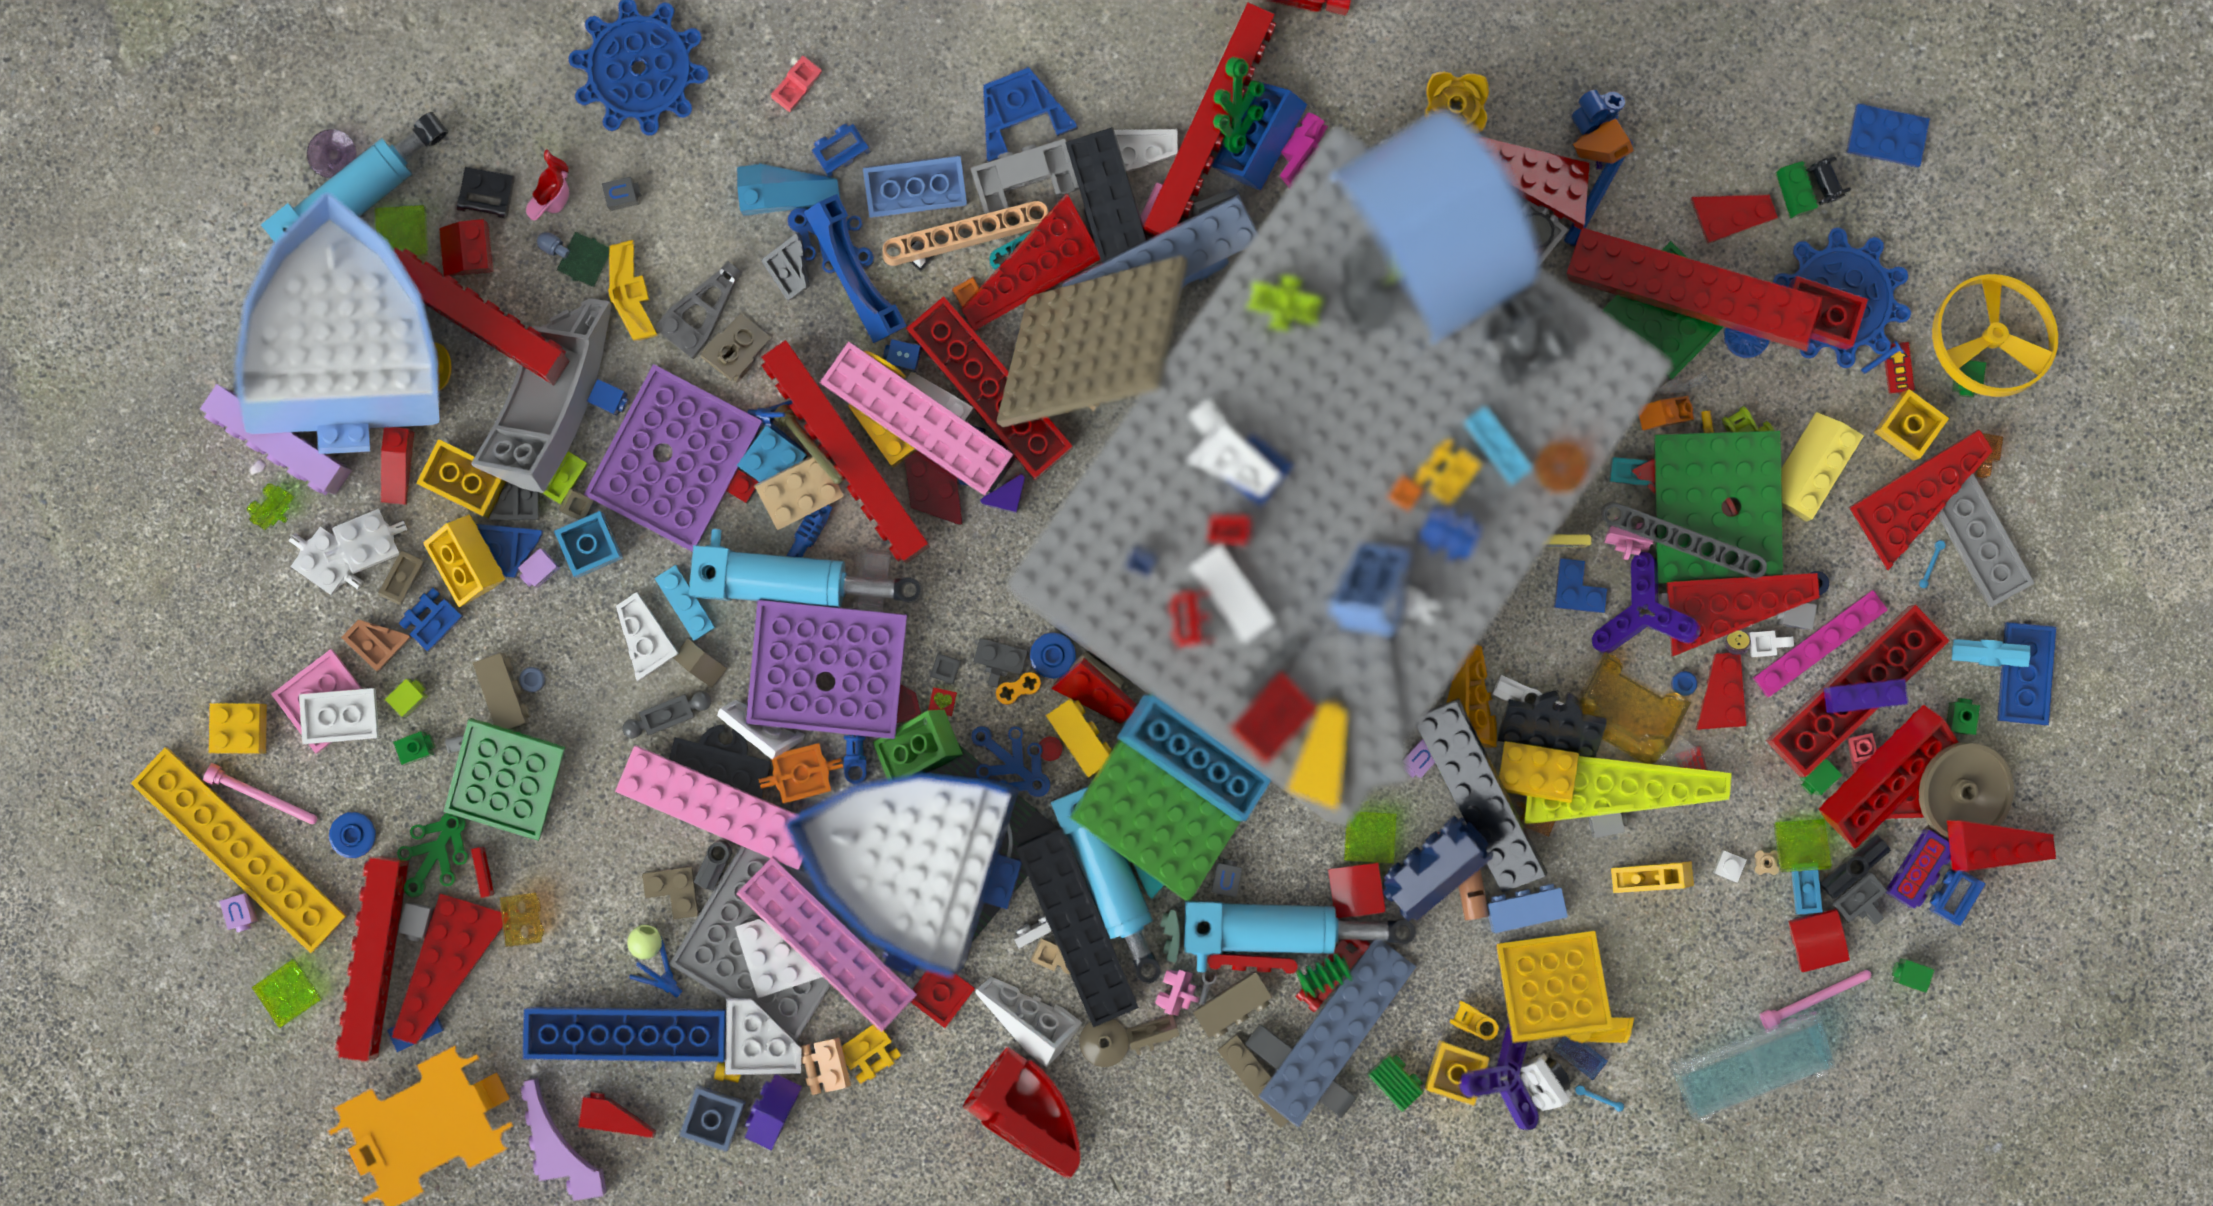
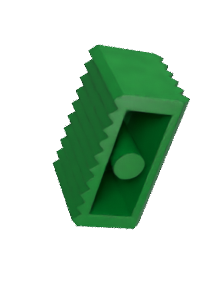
M1803 161L1782 167L1775 172L1790 219L1809 214L1818 207V204H1816L1817 200L1814 199L1816 195L1813 194V186L1810 185L1811 181L1808 180V172L1805 171L1807 167L1804 166L1805 162Z
M1388 1053L1367 1075L1403 1112L1423 1094L1424 1091L1420 1088L1423 1082L1414 1073L1409 1076L1403 1069L1406 1064L1397 1055L1392 1058Z

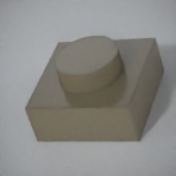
M570 488L559 510L568 516L580 520L586 517L594 500Z

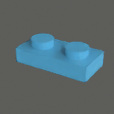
M1818 863L1792 864L1791 873L1796 914L1823 912Z

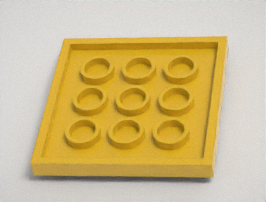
M1595 931L1506 942L1496 945L1513 1043L1613 1029Z

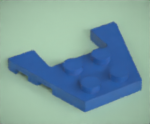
M1029 67L983 85L988 162L997 160L999 155L1008 152L1000 131L1048 113L1057 136L1078 129L1075 121L1070 118L1064 108L1054 99Z

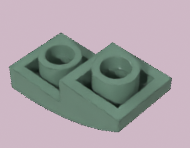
M1170 908L1169 913L1164 912L1160 927H1164V934L1172 936L1171 940L1166 939L1163 953L1167 954L1166 960L1176 963L1179 949V924L1175 909Z

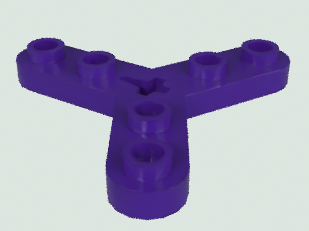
M1640 552L1631 561L1632 605L1599 628L1593 634L1592 645L1600 653L1609 654L1646 627L1681 642L1691 643L1698 638L1700 626L1693 618L1659 604L1657 560L1648 552ZM1642 609H1648L1653 614H1655V616L1647 614L1643 615L1640 612Z
M1508 1022L1497 1065L1464 1073L1460 1081V1087L1463 1094L1468 1097H1479L1500 1092L1518 1128L1521 1130H1533L1538 1124L1539 1114L1519 1076L1528 1041L1513 1043ZM1507 1076L1506 1080H1501V1077Z

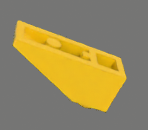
M1692 861L1611 868L1613 893L1680 889L1694 886Z

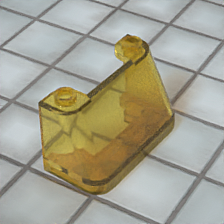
M1605 652L1577 697L1583 706L1582 714L1607 718L1606 728L1602 737L1604 741L1642 763L1654 764L1669 749L1691 702L1684 699L1678 693H1667L1663 698L1621 674L1623 665L1619 658Z

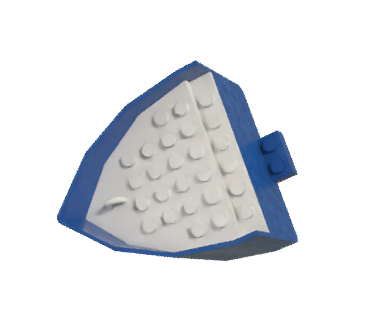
M918 774L855 785L791 818L786 822L785 826L820 894L868 940L918 966L948 977L953 976L965 966L984 902L1004 909L1009 908L1022 866L1021 860L1000 854L1019 787L997 780L946 774Z

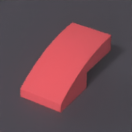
M802 56L788 71L787 77L773 91L771 98L791 112L815 83L822 70Z

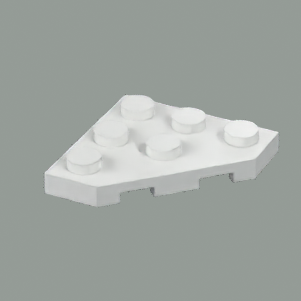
M757 919L735 927L758 998L823 977L765 921Z
M752 998L727 999L726 1075L801 1073V1047Z

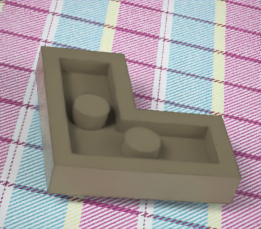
M693 867L642 874L645 898L670 895L673 920L699 916Z

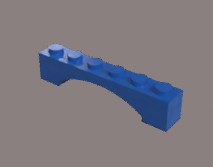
M835 194L806 210L804 213L873 343L891 336L906 327L907 325L896 304L891 305L878 292L863 270L849 236L846 220L848 214L838 195Z

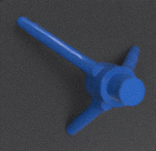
M791 400L771 407H759L757 410H748V414L763 421L765 426L767 425L802 452L805 451L798 443L773 424L774 417H785L784 412H775V410L784 404L791 405L793 403Z
M662 939L660 953L665 973L660 976L638 961L636 965L657 981L632 974L629 978L663 989L666 993L670 992L677 998L682 993V990L673 979L674 976L670 969Z

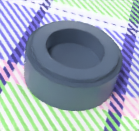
M529 667L521 672L519 683L524 690L537 692L545 684V675L540 669Z

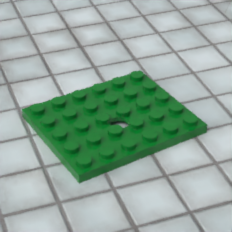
M1781 431L1654 434L1656 517L1762 557L1767 564L1766 572L1762 576L1783 575ZM1729 497L1737 498L1741 504L1740 512L1732 517L1726 516L1722 511V503ZM1660 524L1656 526V537L1660 538L1666 534L1665 525ZM1687 533L1680 534L1677 539L1679 546H1686L1690 541ZM1656 542L1658 583L1749 577ZM1705 542L1701 546L1703 555H1709L1713 551V544L1711 542ZM1728 551L1724 557L1727 564L1735 562L1737 555L1735 551ZM1757 559L1751 560L1748 564V570L1752 573L1760 568V562Z

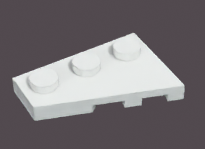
M1177 129L1114 130L1127 173L1177 155Z
M1225 422L1213 432L1188 460L1260 495H1263L1281 476Z
M737 700L721 707L717 715L771 759L798 745L805 737V734L799 731L794 734L782 727L746 724L748 706Z

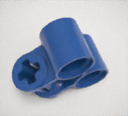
M1591 90L1579 99L1578 103L1581 107L1572 114L1571 119L1582 136L1590 134L1597 130L1604 122L1612 121L1615 118L1618 120V112L1625 106V99L1617 92L1600 95L1597 90Z

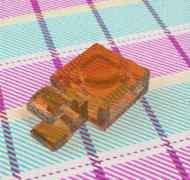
M1982 433L1993 452L1979 466L1976 477L1987 478V476H1991L1992 461H2000L2003 436Z

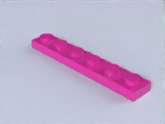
M1871 590L1752 678L1767 698L1772 696L1888 609L1876 593Z

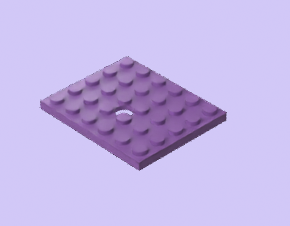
M653 364L584 495L693 552V546H698L730 482L739 469L737 464L750 448L763 421ZM662 443L670 445L673 454L669 461L658 462L655 459L654 449L657 445Z
M758 600L746 724L895 739L907 614ZM830 672L835 677L833 689L829 691L821 690L816 684L818 674Z

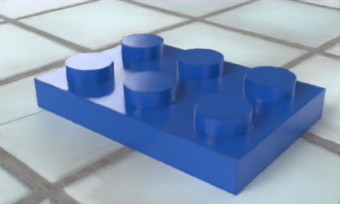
M1858 103L1855 106L1846 153L1919 168L1921 166L1930 118Z

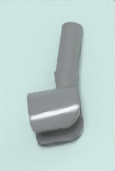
M1203 972L1201 976L1204 984L1199 1003L1202 1005L1206 1002L1210 986L1217 980L1216 973L1212 982L1205 980L1206 972Z

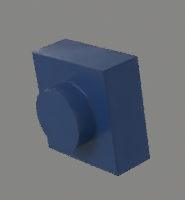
M1134 543L1125 568L1149 578L1158 553Z

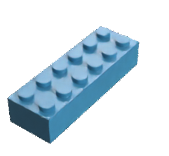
M1144 695L1118 735L1120 740L1237 821H1246L1271 782V779L1154 695Z

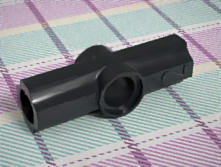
M1875 834L1851 856L1846 857L1841 865L1820 882L1822 888L1833 899H1836L1859 878L1866 876L1869 869L1891 851L1889 846L1882 838ZM1857 860L1860 863V870L1854 874L1850 869L1852 861Z

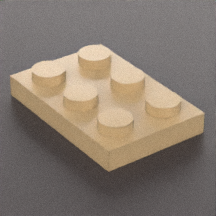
M813 456L754 485L777 530L844 497L838 484L833 482Z

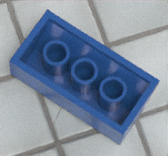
M1263 83L1265 87L1264 93L1260 97L1255 96L1249 107L1251 105L1261 106L1264 114L1261 120H1254L1247 131L1244 148L1239 153H1232L1223 144L1212 165L1214 169L1258 190H1261L1281 151L1308 105L1291 90ZM1249 107L1247 108L1246 112L1244 113L1243 117L1241 118V123L1243 122V120H1244L1245 117L1247 116V112H1248Z

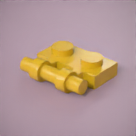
M1445 439L1440 446L1437 445L1433 450L1434 454L1429 461L1421 465L1418 469L1420 472L1414 480L1422 486L1428 478L1431 479L1434 484L1428 491L1449 507L1481 467V464L1462 449L1455 457L1451 455L1449 451L1454 444L1450 440ZM1444 460L1449 465L1439 475L1434 470Z
M873 1024L842 1045L848 1068L852 1070L859 1065L863 1070L855 1076L860 1084L868 1079L871 1081L877 1076L876 1073L886 1066L888 1068L895 1064L894 1061L902 1056L897 1048L889 1053L887 1052L885 1046L891 1043L892 1040L885 1030L881 1032ZM878 1052L881 1058L872 1065H869L866 1059Z

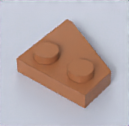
M357 620L341 638L376 672H379L412 637L408 634Z

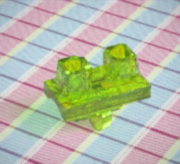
M268 483L262 491L267 497L262 504L255 500L246 508L251 516L249 520L263 530H266L270 525L274 526L278 520L283 523L289 520L284 513L290 508L288 504L294 498L290 492L282 487Z

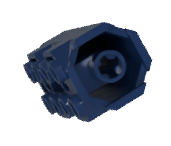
M1455 815L1443 824L1444 827L1440 830L1439 834L1437 831H1434L1425 839V842L1421 845L1423 849L1420 850L1418 847H1415L1406 855L1402 865L1397 862L1384 876L1386 888L1383 890V893L1388 900L1397 903L1401 908L1400 913L1406 920L1410 921L1412 918L1416 921L1419 920L1492 860L1494 853L1492 850L1487 852L1485 849L1489 845L1486 839L1470 822L1464 825L1465 819L1463 817L1457 818Z

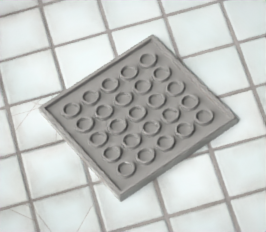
M741 846L669 965L726 1000L752 998L797 1042L831 984L824 977L760 998L757 997L735 927L757 919H763L737 895V892L771 858ZM778 862L858 939L860 938L862 933L820 894L809 873L801 868L797 870Z

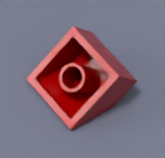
M484 219L459 221L439 228L444 276L446 274L453 277L493 272L489 223Z

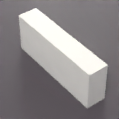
M1220 545L1190 566L1206 591L1210 592V597L1243 643L1274 623L1272 617Z

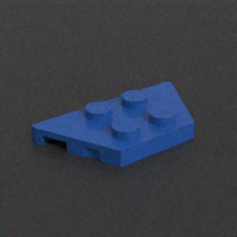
M476 524L485 543L490 548L496 563L501 568L504 577L516 578L520 571L518 567L528 559L543 535L542 530Z

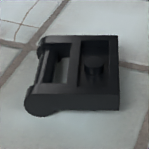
M465 167L460 195L457 200V211L465 212L466 210L498 215V218L506 219L515 177L513 175ZM469 194L501 199L500 205L471 201L468 198Z

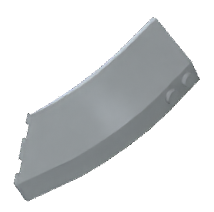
M589 298L581 302V307L571 312L567 309L551 317V322L541 327H537V325L532 327L542 334L541 336L546 339L547 343L551 339L562 346V349L567 352L565 356L570 362L554 386L519 365L505 404L471 463L473 467L522 489L541 493L545 492L564 459L589 402L587 400L595 385L602 360L612 306L610 301Z

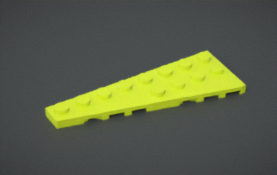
M1578 756L1572 802L1568 803L1527 796L1524 823L1533 824L1729 800L1732 773Z

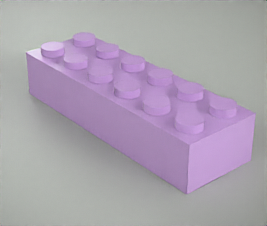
M216 384L200 408L206 413L204 417L207 420L223 428L226 426L225 431L237 439L239 438L242 441L248 440L246 443L248 447L264 455L267 453L268 456L266 458L277 466L280 465L283 468L287 466L289 468L287 472L295 478L305 482L307 480L310 481L308 486L318 493L327 495L329 492L336 495L352 471L330 455L319 454L318 447L295 432L247 433L244 427L238 395L223 386Z

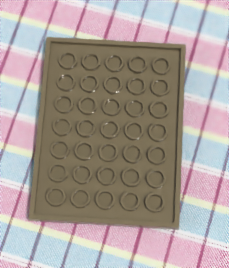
M1180 255L1031 296L1026 301L997 423L1005 427L1159 390L1188 260Z

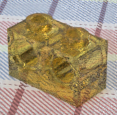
M526 893L499 897L505 947L542 942L544 927L539 919L541 903L537 894ZM520 901H523L525 904V911L523 913L518 910ZM524 925L528 928V936L526 938L521 934V929Z

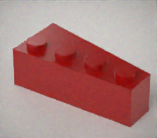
M1947 820L1952 870L1971 871L2056 859L2054 834Z

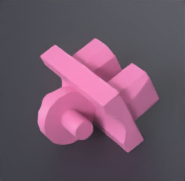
M1637 523L1635 529L1640 528L1643 523ZM1611 526L1605 536L1604 543L1615 545L1616 551L1623 552L1622 559L1629 560L1630 554L1639 555L1640 551L1648 552L1653 541Z
M1167 970L1164 982L1173 985L1171 994L1160 992L1155 1004L1165 1009V1013L1178 1016L1181 1007L1188 1010L1191 1001L1198 1003L1200 998L1193 995L1196 986L1190 984L1193 973L1183 970Z

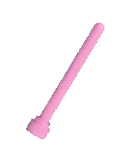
M211 763L206 770L203 781L209 784L219 785L222 783L309 824L317 822L316 815L226 775L221 766Z
M1864 970L1778 1011H1770L1768 1009L1759 1014L1762 1024L1768 1032L1778 1028L1781 1020L1869 980L1872 974L1869 970Z

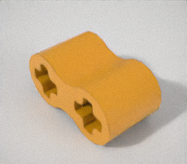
M1032 672L1024 673L1016 682L1000 684L996 689V697L1002 704L1011 705L1021 695L1037 693L1041 687L1040 678ZM1026 677H1030L1031 680L1036 679L1035 689L1030 690L1028 687H1023V684L1026 683ZM1004 687L1014 690V693L1011 694L1012 699L1009 701L1000 696L1003 693Z

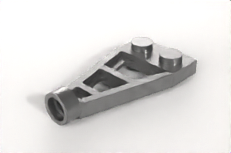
M726 261L717 273L670 307L654 328L694 359L708 342L730 293L742 272L729 261ZM728 273L731 279H726L724 274ZM716 286L721 290V296L715 306L710 307L701 297L710 287ZM693 305L702 306L707 313L706 319L699 329L693 328L683 319L684 312Z

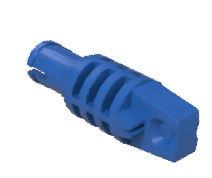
M829 504L804 517L794 534L796 540L786 556L803 557L807 548L815 544L832 510Z

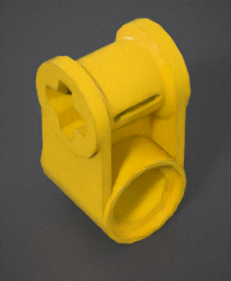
M1460 1000L1458 1003L1460 1007L1454 1018L1449 1020V1023L1484 1040L1495 1038L1498 1034L1496 1021ZM1485 1021H1489L1493 1025V1031L1489 1035H1483L1480 1032V1025Z

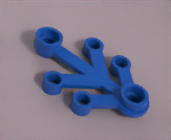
M796 208L788 216V225L793 231L802 235L804 252L807 249L813 251V255L809 258L805 257L806 261H813L816 257V251L811 246L808 231L814 235L816 234L804 213L806 209ZM855 215L849 217L847 220L848 231L856 232L862 228L860 217ZM798 216L804 217V222L802 224H797L795 222ZM854 219L859 221V226L856 228L850 226L851 221ZM818 240L823 257L822 268L826 273L832 274L835 270L834 268L832 270L825 268L826 263L830 262ZM853 246L858 260L861 253L868 254L866 261L859 260L862 268L870 267L874 262L872 251L866 247L857 248Z
M979 726L975 728L971 734L973 743L977 746L987 747L1005 763V765H979L976 769V774L979 778L987 779L993 775L1018 774L1025 781L1008 782L1007 780H1000V782L1019 787V791H1028L1034 797H1042L1049 791L1050 780L1047 775L1042 773L1041 753L1043 749L1041 744L1033 742L1027 747V753L1031 757L1032 763L1031 772L1024 766L1022 749L1024 732L1021 727L1014 726L1008 731V737L1012 740L1013 756L992 739V732L988 727ZM1012 730H1019L1020 737L1014 738L1011 734ZM978 732H983L986 737L984 741H979L977 739ZM1031 746H1038L1039 753L1032 754L1030 751ZM981 767L988 769L987 776L980 775L979 770ZM1039 780L1042 783V788L1035 789L1033 786L1034 781Z

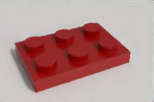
M1281 672L1236 719L1229 729L1264 765H1267L1315 714L1318 708Z

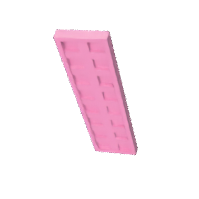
M850 342L846 344L820 381V384L984 496L1013 456L1011 452Z
M637 745L633 747L615 792L764 856L773 857L776 861L799 870L803 860L785 827L786 822L798 814Z
M773 857L737 892V895L881 1032L917 995Z

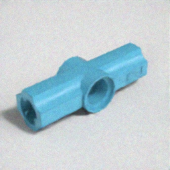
M1953 639L1951 661L1974 662L1984 666L2001 667V665L2029 667L2030 646L2005 644L2003 641L1995 640L1971 641Z

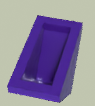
M1023 474L981 498L982 505L1017 514L1025 483Z

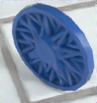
M1725 328L1724 342L1728 350L1741 358H1753L1762 354L1770 341L1730 328Z
M1053 632L1043 634L1036 639L1031 647V664L1036 672L1045 678L1055 679L1062 677L1069 671L1076 659L1074 645L1062 634Z
M348 812L340 815L332 823L329 830V841L332 848L339 855L346 858H358L366 855L372 849L376 840V830L373 822L367 816L358 812Z

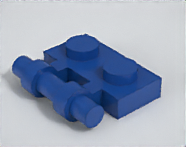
M434 587L427 594L424 592L419 598L420 601L412 609H408L404 613L405 617L399 622L404 629H407L411 623L416 626L410 635L427 652L463 617L448 600L443 599L438 605L435 603L434 600L440 593ZM428 607L432 612L422 621L418 616Z

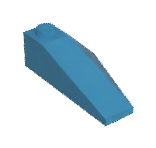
M764 164L737 167L739 206L743 216L788 211L796 208H811L818 202L835 194L840 198L838 179Z

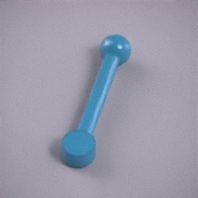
M1942 540L1937 541L1934 545L1936 550L1924 578L1919 581L1921 588H1927L1929 585L1928 579L1938 555L1946 546Z
M1578 1085L1575 1088V1092L1578 1095H1587L1615 1107L1616 1111L1619 1112L1624 1109L1622 1102L1616 1103L1587 1091L1582 1085Z

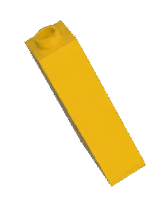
M1328 700L1327 704L1320 703L1286 790L1336 810L1339 800L1347 712L1341 710L1343 705Z

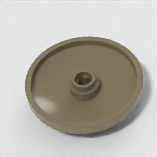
M1973 742L1953 744L1940 751L1927 765L1919 787V802L1925 820L1933 830L1946 838H1949L1947 820L2000 826L2009 813L2014 796L2013 777L2003 757L1992 748Z

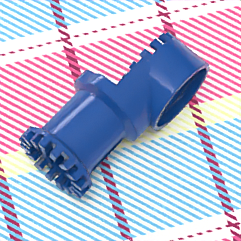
M844 735V740H846L844 776L852 784H861L867 777L866 756H864L863 740L866 739V736L856 735L854 737V735ZM853 766H859L862 769V777L858 780H852L849 777V770Z

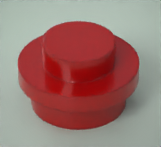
M1049 736L1039 742L1043 749L1041 753L1042 759L1054 761L1061 756L1062 744L1057 738Z

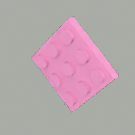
M330 649L271 695L302 735L299 694L359 690L362 687L335 651ZM332 742L309 744V746L315 753H319Z

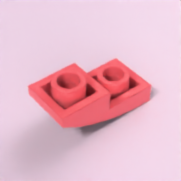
M1873 733L1848 738L1853 772L1855 773L1876 752L1877 748Z

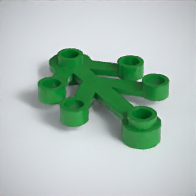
M1231 57L1226 63V73L1233 77V103L1230 101L1231 95L1229 91L1218 89L1214 95L1215 103L1220 104L1232 119V127L1229 125L1230 118L1227 115L1219 113L1213 120L1214 127L1220 129L1225 135L1223 140L1224 146L1232 153H1239L1244 148L1247 131L1254 120H1261L1264 114L1261 106L1251 105L1249 107L1255 96L1260 97L1264 93L1265 87L1262 82L1251 81L1242 99L1243 77L1248 72V64L1244 59L1238 57ZM1249 107L1248 112H1247V116L1245 117V119H1244L1243 122L1241 123V118L1243 117L1244 113L1246 112L1247 108Z
M445 813L439 822L424 826L417 824L411 827L410 835L414 839H422L426 834L442 832L436 841L412 847L402 846L398 849L397 856L400 860L404 861L410 860L413 856L428 853L415 877L409 878L404 884V891L408 896L419 897L425 892L426 885L424 880L437 859L442 873L439 878L440 883L443 886H451L455 883L456 876L451 870L446 844L451 837L455 849L452 859L455 864L463 865L468 862L469 855L464 849L461 832L466 825L465 818ZM452 818L456 820L454 828L448 825L449 820ZM417 827L422 829V835L419 837L414 833ZM403 849H408L409 851L407 858L401 855ZM458 853L464 854L465 859L463 862L457 860ZM446 874L452 877V881L449 884L444 881ZM411 883L417 884L418 889L416 892L410 890Z

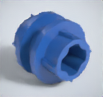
M1451 504L1447 510L1435 505L1423 526L1419 537L1421 538L1420 540L1431 545L1430 553L1434 554L1438 546L1448 550L1446 560L1452 561L1454 556L1463 560L1468 559L1480 535L1481 525L1471 521L1472 514L1466 512L1463 519L1453 516L1455 506Z

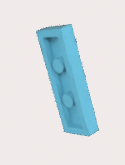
M1486 407L1464 422V425L1510 485L1532 469Z
M676 565L655 577L656 582L693 641L698 640L715 629L714 624L699 600L689 596V585Z

